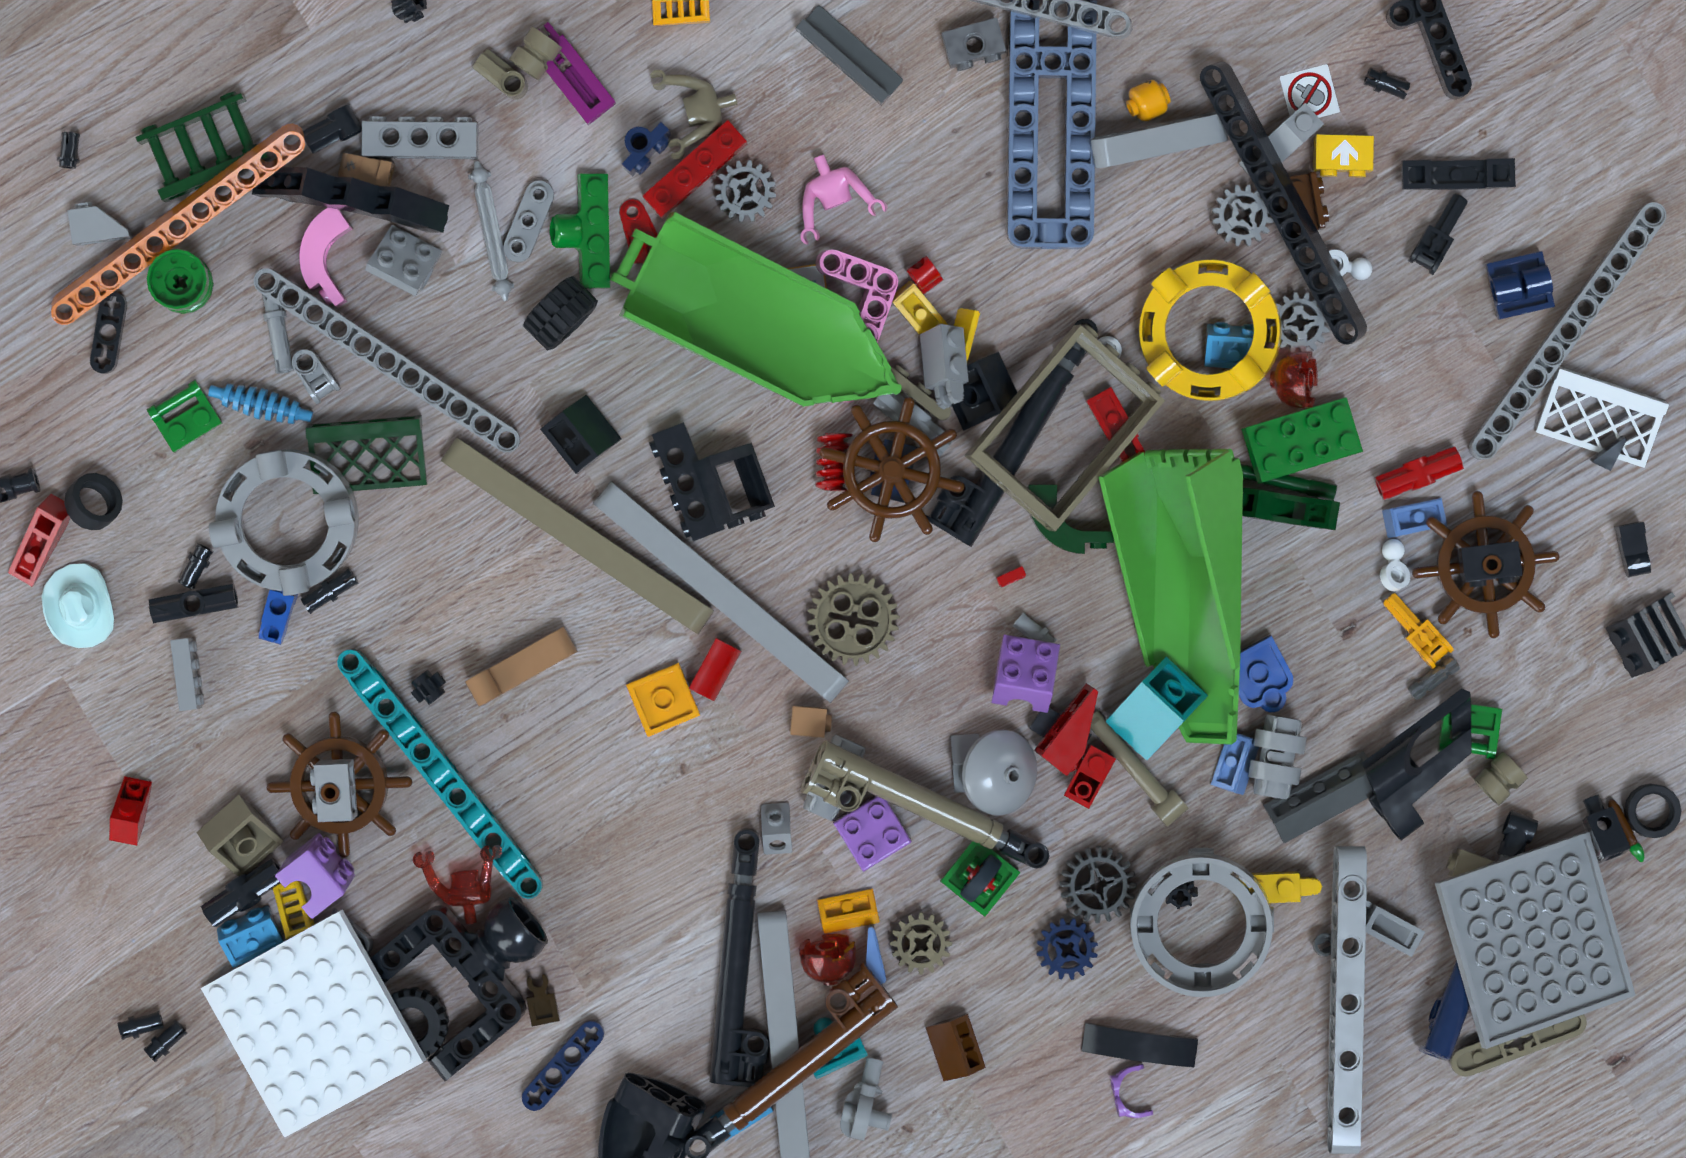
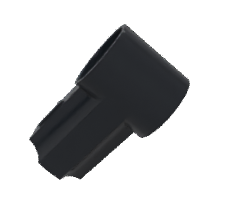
M350 104L334 110L327 115L328 118L303 131L305 142L312 154L325 149L339 140L340 142L348 140L362 132V127Z

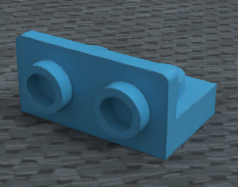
M1225 322L1207 324L1204 367L1233 368L1238 364L1251 347L1254 324H1244L1242 326H1230V324Z
M268 905L262 908H254L247 915L236 920H227L217 928L218 942L232 968L244 964L284 942V938L272 918L271 909Z

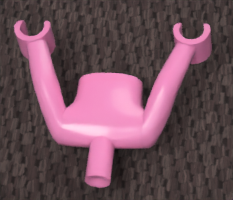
M818 156L814 158L820 175L806 184L803 196L802 214L804 230L801 232L800 238L807 245L809 243L806 239V234L809 231L813 232L816 240L820 238L818 230L814 229L815 198L817 197L820 200L824 210L844 204L852 200L849 184L868 204V211L871 215L876 216L874 211L876 203L881 204L884 212L887 211V204L883 200L875 199L851 169L842 167L830 170L825 156Z

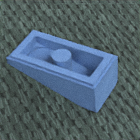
M1442 498L1382 511L1388 538L1430 530L1426 525V520L1429 517H1435L1447 526Z
M870 925L868 926L866 965L879 982L883 984L887 981L875 927Z

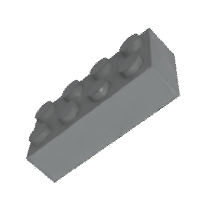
M193 638L170 640L179 711L200 709L204 704V696L200 694L199 688L202 687V680L197 672V669H200L199 659H196L195 656L197 642L193 641Z

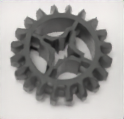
M1096 846V854L1092 855L1090 848L1086 847L1085 853L1087 857L1082 858L1081 854L1076 852L1074 855L1079 862L1074 864L1071 860H1067L1066 864L1072 868L1071 872L1067 870L1061 871L1063 876L1069 877L1068 881L1059 882L1061 887H1068L1069 889L1062 892L1061 897L1067 898L1071 896L1072 899L1065 904L1066 907L1071 908L1076 904L1078 907L1074 910L1073 914L1078 916L1082 910L1085 911L1084 921L1088 922L1091 914H1095V923H1100V915L1104 914L1106 921L1110 922L1111 916L1109 912L1114 911L1116 916H1122L1118 907L1120 905L1125 909L1130 907L1124 901L1125 897L1129 899L1135 898L1133 893L1127 892L1128 888L1137 887V883L1128 882V878H1133L1135 872L1129 871L1125 873V869L1131 865L1130 862L1125 861L1120 865L1119 861L1123 855L1118 853L1114 859L1111 858L1112 848L1108 847L1105 855H1101V846ZM1096 861H1103L1113 865L1119 874L1109 876L1100 874ZM1088 865L1089 879L1085 883L1080 884V886L1075 887V879L1082 867ZM1094 870L1096 876L1100 877L1101 881L1103 879L1106 881V884L1102 885L1101 892L1103 898H1101L1099 892H1096L1095 888L1093 890L1090 888V885L1094 884ZM1121 882V890L1118 897L1111 904H1108V889ZM1095 894L1100 908L1085 905L1078 899L1077 895Z

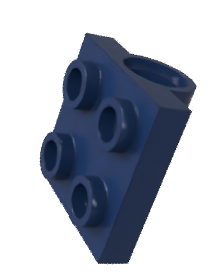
M660 122L652 132L644 127H634L627 132L625 146L630 155L622 163V166L632 177L636 173L639 175L643 174L651 165L650 158L655 152L661 154L668 147L669 137L671 136L669 129ZM637 138L648 140L647 146L644 149L637 150L633 148V143Z
M1543 251L1485 264L1498 320L1555 307L1552 295V278L1549 268L1545 264Z

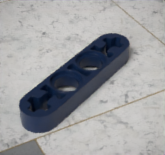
M589 1020L583 1023L526 1087L522 1094V1102L527 1109L531 1111L541 1110L596 1049L605 1034L601 1023L596 1020ZM595 1026L598 1029L596 1034L599 1038L597 1040L591 1038L586 1043V1046L590 1047V1049L586 1051L582 1044L574 1041V1039L579 1037L580 1041H582L587 1034L584 1029L586 1027L592 1029ZM569 1047L578 1048L581 1053L580 1060L575 1063L567 1061L564 1055L565 1050ZM551 1068L558 1069L562 1074V1080L557 1084H551L546 1079V1072ZM540 1079L543 1085L551 1089L552 1092L548 1094L547 1090H545L540 1096L542 1103L534 1102L531 1104L529 1103L530 1095L528 1092L535 1093L538 1091L541 1085L536 1082Z

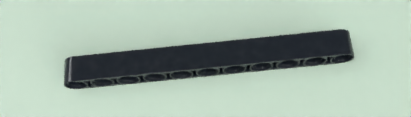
M1217 62L1206 66L1200 73L1201 84L1333 335L1341 344L1348 345L1356 342L1365 336L1367 332L1366 321L1232 67L1226 62ZM1214 69L1221 75L1220 83L1216 82L1213 78ZM1227 95H1230L1234 100L1233 108L1227 105ZM1241 120L1247 124V133L1242 132L1239 127ZM1254 146H1257L1261 151L1260 159L1256 158L1253 154ZM1267 171L1274 175L1273 184L1269 183L1266 178ZM1281 196L1288 202L1287 209L1282 208L1279 203ZM1293 222H1297L1300 225V235L1293 230ZM1307 247L1314 251V260L1308 258L1306 254ZM1320 272L1327 276V285L1322 284L1320 281ZM1333 298L1341 302V311L1333 306ZM1347 323L1351 324L1354 327V336L1350 335L1347 332Z

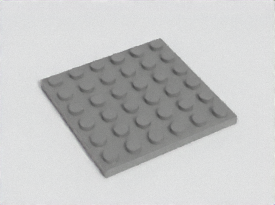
M1581 832L1435 883L1482 1048L1488 1049L1636 996L1590 832Z

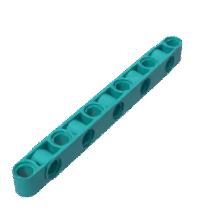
M356 649L342 652L337 660L338 668L384 729L389 732L392 739L500 874L513 886L521 897L526 899L536 897L543 889V880L524 852L364 654ZM349 654L355 655L359 660L358 667L355 670H349L345 666L344 661ZM384 699H390L394 703L395 708L390 715L384 714L380 709V704ZM423 743L429 746L430 755L427 759H420L416 755L415 750L418 744ZM460 788L465 792L466 799L462 804H457L452 800L451 793L453 789ZM490 833H497L501 837L502 843L500 847L491 848L487 844V836ZM530 877L536 880L537 890L535 892L528 893L523 889L522 882L525 878Z

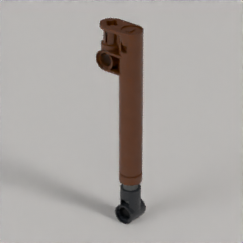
M864 962L860 965L861 970L850 979H844L836 986H832L826 992V1007L836 1020L736 1097L734 1102L727 1104L723 1108L725 1112L719 1118L714 1116L698 1130L690 1133L685 1140V1153L687 1157L706 1158L712 1150L731 1136L730 1132L735 1128L739 1131L749 1124L748 1122L755 1120L898 1008L896 1002ZM840 993L846 997L844 1005L836 1007L830 1003V999L834 994ZM702 1140L706 1145L703 1151L694 1152L691 1150L689 1145L692 1141Z

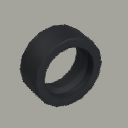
M87 473L79 477L65 493L64 500L66 512L72 521L81 528L91 531L101 530L108 526L119 515L123 503L121 492L114 481L98 473ZM90 488L100 493L106 501V514L99 516L88 511L81 502V489Z
M1651 783L1641 785L1633 790L1626 799L1624 808L1625 817L1631 829L1639 835L1649 838L1664 837L1674 831L1680 822L1682 812L1680 801L1673 791L1665 786ZM1650 794L1663 797L1668 803L1670 810L1666 822L1655 828L1646 827L1641 824L1636 814L1637 804L1640 799Z

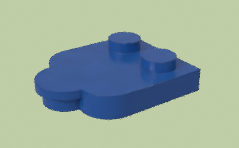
M1269 635L1240 651L1239 698L1246 706L1251 708L1261 707L1267 712L1281 710L1286 703V692L1293 685V675L1273 637Z

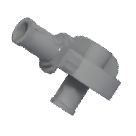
M866 1058L862 1081L855 1084L854 1090L847 1095L841 1116L840 1128L842 1133L849 1138L864 1141L868 1126L884 1129L885 1131L889 1130L892 1113L872 1109L875 1094H882V1090L878 1086L884 1063L881 1060Z

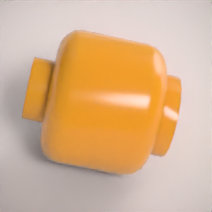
M1148 80L1130 89L1129 100L1126 101V106L1132 117L1137 116L1141 121H1149L1166 113L1168 104L1171 101L1163 83Z

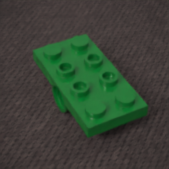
M1347 397L1241 429L1258 484L1363 452Z

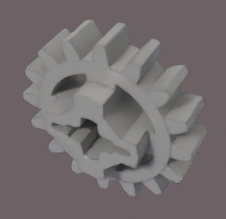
M748 160L746 167H742L741 162L737 161V168L734 170L729 165L726 166L727 176L719 174L718 177L723 183L715 185V189L721 191V194L717 195L715 199L716 201L724 202L720 210L725 211L729 209L728 217L730 219L737 214L741 223H743L745 216H749L751 222H755V214L758 213L761 217L765 216L764 207L772 209L773 205L768 200L769 198H776V194L770 192V189L774 188L776 184L775 182L767 181L771 176L770 171L764 174L761 173L762 164H759L755 169L752 168L751 160ZM740 173H750L745 179L737 180L733 178ZM759 179H761L765 187L764 196L757 192L756 185ZM752 181L750 190L753 195L751 197L746 195L739 202L741 192L738 188L740 186L745 188ZM727 187L734 191L735 198L732 204L728 201L726 195ZM754 203L758 205L751 210H741L745 204Z
M1235 185L1234 193L1226 189L1224 191L1226 199L1224 200L1220 197L1216 199L1220 208L1212 209V213L1218 215V218L1212 220V224L1220 225L1216 232L1217 235L1224 232L1226 234L1224 242L1227 243L1231 238L1235 239L1236 247L1243 240L1247 247L1251 246L1252 238L1260 242L1262 238L1259 233L1268 234L1270 230L1265 225L1271 224L1274 221L1268 217L1269 211L1263 200L1259 197L1258 190L1252 193L1250 185H1247L1244 191H1241L1239 185ZM1237 197H1247L1254 202L1251 204L1242 203ZM1228 204L1231 214L1230 218L1225 221L1224 210ZM1237 209H1240L1242 212L1246 210L1249 212L1247 223L1244 220L1238 221L1236 219V216L1239 214ZM1261 210V223L1257 227L1254 221L1255 215ZM1235 227L1242 228L1248 234L1241 235L1231 230Z
M1295 292L1291 301L1286 296L1282 297L1284 305L1281 306L1276 303L1280 318L1288 307L1291 306L1292 308L1291 316L1286 320H1281L1282 331H1289L1293 334L1296 342L1288 339L1282 332L1280 349L1288 345L1290 346V354H1293L1296 348H1299L1301 354H1305L1307 346L1312 351L1316 350V341L1322 344L1325 342L1321 334L1330 332V329L1324 326V323H1327L1317 306L1316 300L1309 301V293H1305L1303 298L1299 299L1298 293ZM1302 305L1311 308L1316 315L1310 316L1304 311ZM1297 316H1300L1302 321H1312L1303 326L1302 331H1299L1297 326H1287V324L1294 322ZM1275 322L1268 326V330H1271V326H1275ZM1318 326L1316 334L1307 341V332L1310 328Z

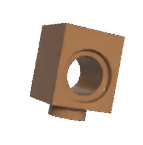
M793 705L790 735L824 738L825 732H831L832 715H827V708Z

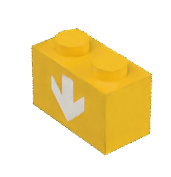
M1317 134L1314 137L1313 171L1320 172L1321 177H1337V172H1349L1348 177L1353 178L1366 177V173L1373 171L1374 136Z

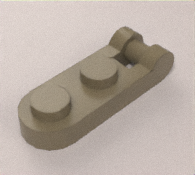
M897 364L891 369L898 384H901V391L913 398L916 403L936 419L944 421L950 417L951 408L942 409L938 407V404L929 397L932 392L929 389H925L923 384L918 382L915 386L907 379L910 374Z

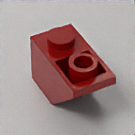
M1091 744L1088 745L1085 754L1081 758L1082 762L1074 771L1064 793V796L1088 809L1116 760L1113 756Z
M124 776L110 816V841L138 845L145 823L152 788L151 781Z

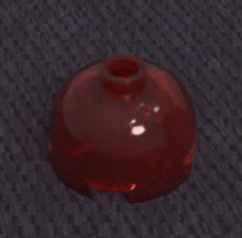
M1312 351L1292 352L1282 357L1276 365V370L1270 373L1271 388H1275L1278 398L1290 407L1312 408L1316 398L1310 396L1313 386L1318 385V370L1316 359H1310L1313 354Z
M823 934V940L810 943V939H806L800 944L798 951L801 966L809 978L824 985L832 986L838 984L840 980L852 972L856 962L855 941L849 942V936L843 934Z

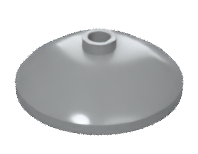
M994 730L984 734L971 746L963 764L962 781L969 801L978 810L991 815L999 816L1014 812L1027 801L1034 789L1037 778V761L1029 742L1018 733L1008 730Z

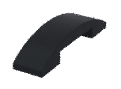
M1515 158L1401 161L1402 190H1471L1516 187Z
M1085 1023L1081 1051L1140 1062L1194 1068L1198 1039Z

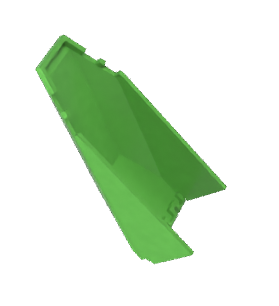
M1232 449L1146 450L1145 456L1144 452H1138L1099 476V481L1146 667L1153 665L1155 669L1167 657L1208 695L1178 727L1186 743L1232 745L1237 741L1241 645L1243 472L1240 459L1234 458Z

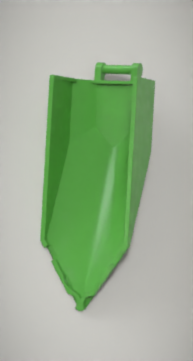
M676 212L668 215L656 238L635 229L632 234L633 240L617 272H613L610 278L611 281L630 290L619 316L803 407L826 402L835 403L875 398L889 394L897 395L901 392V384H898L891 371L890 364L870 329H867L859 314L860 311L854 302ZM645 243L651 246V249L633 282L627 279V276Z

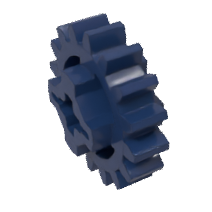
M1060 918V925L1058 926L1051 921L1049 923L1051 928L1049 932L1041 930L1045 937L1044 940H1037L1036 942L1042 946V950L1037 951L1036 955L1044 956L1045 958L1041 961L1040 965L1042 967L1049 965L1048 974L1052 975L1057 971L1058 978L1061 980L1064 974H1068L1070 979L1074 980V973L1077 971L1080 975L1084 976L1083 967L1092 968L1093 965L1089 959L1097 958L1098 956L1097 953L1092 951V948L1098 946L1096 941H1090V938L1094 935L1093 931L1085 933L1086 924L1083 922L1077 927L1075 918H1072L1069 924H1066L1065 920ZM1062 930H1072L1069 936L1059 937L1056 935V933ZM1082 937L1086 944L1085 955L1079 951L1078 943ZM1056 941L1065 945L1072 942L1071 947L1078 956L1066 953L1064 956L1061 955L1063 950ZM1049 943L1055 947L1056 954L1053 960L1050 959L1048 954ZM1068 961L1079 963L1069 968L1061 967Z

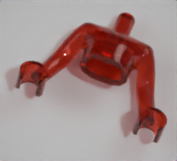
M487 845L484 846L480 851V856L483 859L481 875L477 869L450 873V889L439 881L431 864L434 862L435 856L432 851L425 853V862L422 860L421 852H417L413 856V863L416 867L422 868L431 890L447 905L463 906L465 923L473 924L477 923L474 905L486 903L491 898L493 860L501 856L502 849L501 846L494 845L492 856L489 853V847Z

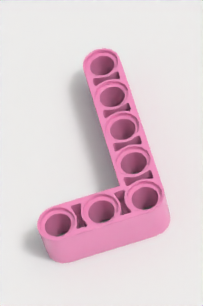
M837 250L822 251L818 254L815 262L816 268L821 274L865 290L858 308L859 314L867 329H870L878 343L898 287L897 275L890 269ZM829 254L833 255L837 261V265L832 271L827 270L823 263L824 258ZM855 264L863 268V276L859 280L853 279L850 274V270ZM881 274L887 275L890 280V285L885 290L880 289L877 285V278ZM871 301L878 302L881 308L880 313L876 317H872L867 310ZM855 400L843 401V402L849 403V402H853V401H855Z

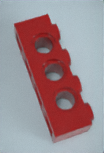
M727 120L643 195L644 200L663 220L747 146V141Z

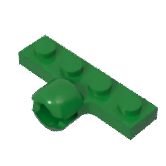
M578 174V211L576 214H557L552 217L550 223L551 243L555 248H575L578 250L580 283L586 289L610 288L608 174Z

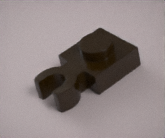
M542 974L543 984L539 987L533 984L532 976L527 978V987L534 993L533 997L526 998L532 1027L560 1021L555 992L548 994L546 992V988L549 985L547 974Z

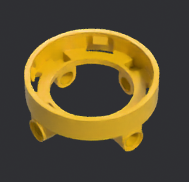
M1201 260L1185 264L1175 270L1169 267L1151 283L1154 288L1146 299L1141 313L1139 336L1142 352L1148 364L1146 369L1162 387L1166 385L1171 390L1196 400L1221 401L1247 392L1266 376L1279 352L1282 325L1279 310L1270 293V289L1254 272L1250 273L1238 265L1225 261ZM1206 268V271L1222 272L1223 268L1228 269V275L1219 273L1199 274V269ZM1204 286L1225 288L1238 295L1247 305L1254 324L1253 341L1246 356L1230 370L1213 375L1199 374L1185 368L1175 359L1166 340V322L1174 304L1187 292ZM1151 312H1155L1152 325L1153 342L1148 340V336L1151 335L1152 320L1149 319ZM1266 319L1275 320V326H1271L1270 342L1274 343L1273 349L1265 348L1267 339ZM1192 385L1205 388L1221 387L1220 395H1215V391L1199 390V394L1191 392Z

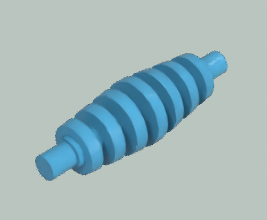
M229 383L223 388L211 385L208 396L220 399L222 406L228 408L230 402H233L232 409L239 412L241 405H244L243 414L250 416L252 409L255 408V419L260 420L264 411H266V421H272L274 414H277L276 422L281 423L284 422L287 416L288 424H295L298 420L311 423L313 418V411L301 409L300 402L294 400L290 406L289 398L283 396L281 402L278 403V393L272 392L269 400H267L268 389L261 388L258 397H256L257 387L251 386L247 394H245L244 385H238L237 390L233 391L234 384Z

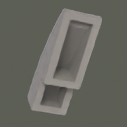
M1344 888L1345 894L1351 893V891ZM1366 900V933L1412 957L1425 931Z

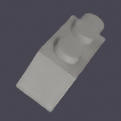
M940 324L920 334L925 389L935 390L936 404H938V407L946 409L951 407L953 403L956 404L963 401V384L969 381L964 328Z

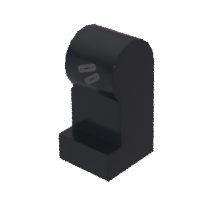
M1634 522L1614 526L1626 576L1629 578L1651 573V563L1645 536V523Z

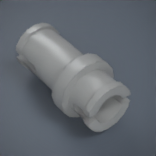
M1022 613L1013 624V627L1028 639L1055 643L1057 640L1048 633L1050 630L1046 627L1041 628L1025 613Z

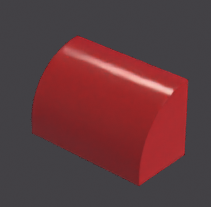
M716 638L689 689L715 701L742 651Z

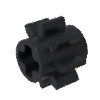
M426 0L391 1L394 15L398 19L404 20V23L420 20L424 17L421 11L427 9Z
M426 670L411 682L416 688L411 694L418 703L425 700L430 705L445 693L441 686L446 681L439 672L432 675L429 670Z
M1194 881L1186 882L1171 891L1166 897V904L1171 903L1177 909L1186 905L1192 906V897H1198V888L1194 886Z

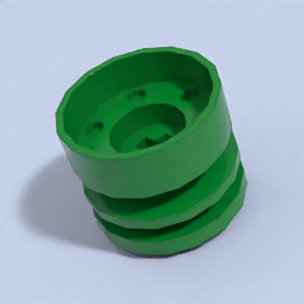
M179 249L165 251L157 256L149 266L146 278L148 290L154 300L170 311L180 314L193 313L204 307L211 298L214 287L212 273L207 265L192 253ZM179 278L187 279V288L179 287L180 284L177 280Z

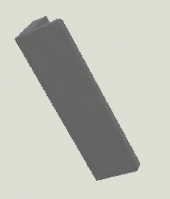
M817 6L805 20L803 19L796 26V31L881 106L903 82V79L821 6Z
M1364 751L1292 789L1288 799L1275 798L1263 805L1283 843L1296 838L1374 795L1362 766V762L1368 759Z

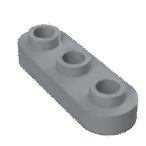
M534 181L527 187L503 245L504 253L513 262H524L531 256L553 203L554 191L544 181ZM543 190L545 193L544 198L536 200L534 198L535 191ZM526 216L533 217L534 222L531 226L523 224ZM516 242L523 245V249L519 253H515L512 250V246Z

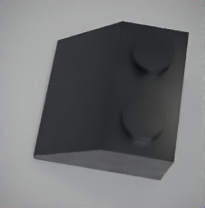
M999 352L967 365L969 382L963 384L964 399L959 403L951 404L963 431L999 415L1018 393Z

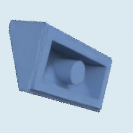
M1237 733V741L1235 743L1223 745L1211 785L1241 795L1245 793L1249 781L1250 761L1256 759L1259 747L1253 746V738Z

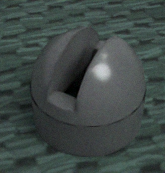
M1322 933L1313 941V949L1319 956L1326 957L1331 955V945L1322 950H1319L1317 946L1327 940L1331 944V934Z

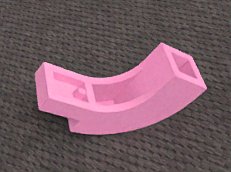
M326 208L310 223L302 238L299 256L302 276L308 288L313 291L321 286L323 289L319 293L329 306L333 303L335 307L339 308L347 300L329 275L327 255L334 242L353 228L341 210Z

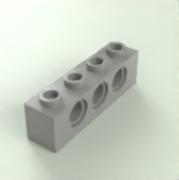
M372 116L369 117V121H362V156L384 159H479V125L477 122H472V118L456 117L455 122H443V117H426V122H415V117H398V122H386V117ZM390 130L399 132V140L393 145L386 144L385 135ZM419 130H424L428 134L426 143L422 145H416L413 141L414 134ZM449 130L454 131L457 136L456 141L452 145H444L441 139L443 133Z

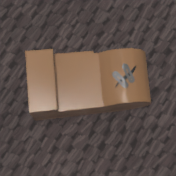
M343 153L337 176L353 177L377 186L390 187L395 164L389 161Z

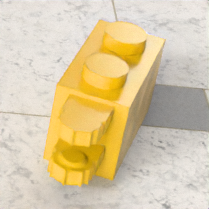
M1297 871L1251 873L1263 887L1269 903L1301 902V896L1318 895L1323 887L1317 878L1300 877V873ZM1240 880L1252 894L1254 892V889L1252 887L1249 888L1242 880Z

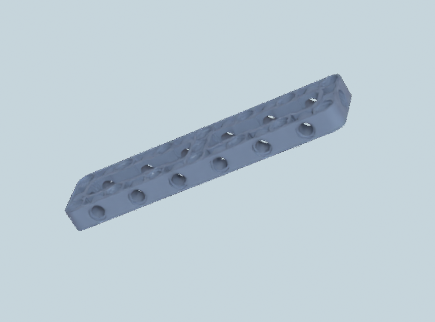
M1030 0L1033 5L1031 10H1038L1040 8V0ZM1086 0L1089 3L1097 4V0ZM1067 4V16H1068L1069 13H1070V10H1071V7H1070L1069 4ZM1010 11L1008 240L1011 245L1020 249H1083L1090 244L1094 236L1095 164L1090 139L1095 138L1096 34L1068 27L1067 47L1039 46V19ZM1089 11L1085 14V24L1092 25L1097 22L1096 11ZM1021 55H1026L1032 60V66L1028 69H1021L1017 66L1016 59ZM1051 55L1058 57L1060 67L1055 70L1047 68L1045 65L1046 57ZM1077 56L1086 57L1089 61V67L1085 70H1078L1073 64L1074 58ZM1039 78H1061L1067 81L1065 117L1066 209L1064 219L1037 218ZM1020 112H1026L1031 117V123L1028 126L1022 127L1016 123L1015 116ZM1076 113H1083L1087 116L1088 124L1085 127H1077L1073 123L1072 118ZM1019 169L1027 170L1031 176L1030 181L1026 184L1018 183L1014 176L1015 172ZM1075 170H1083L1087 174V182L1081 185L1076 184L1072 180V173ZM1018 226L1028 228L1030 232L1029 239L1026 241L1017 240L1014 236L1015 228ZM1075 227L1084 228L1087 233L1086 240L1082 242L1075 241L1071 236L1072 229Z

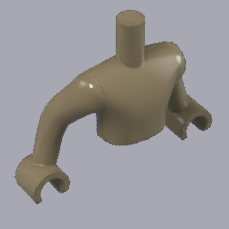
M654 70L650 74L651 78H663L660 83L653 85V88L656 90H662L666 85H676L697 91L694 95L683 98L690 127L702 126L696 128L680 140L672 139L669 142V147H681L679 152L671 154V157L675 160L684 156L686 147L712 134L722 125L721 109L738 105L735 94L718 98L713 85L699 78L688 75H665L662 70Z

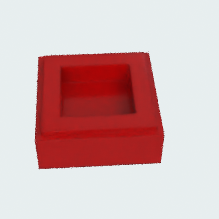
M1020 566L996 577L999 587L1002 588L1025 578L1026 573L1023 566Z

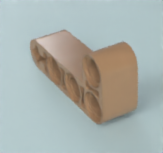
M562 627L493 667L465 681L480 707L578 651L565 627Z

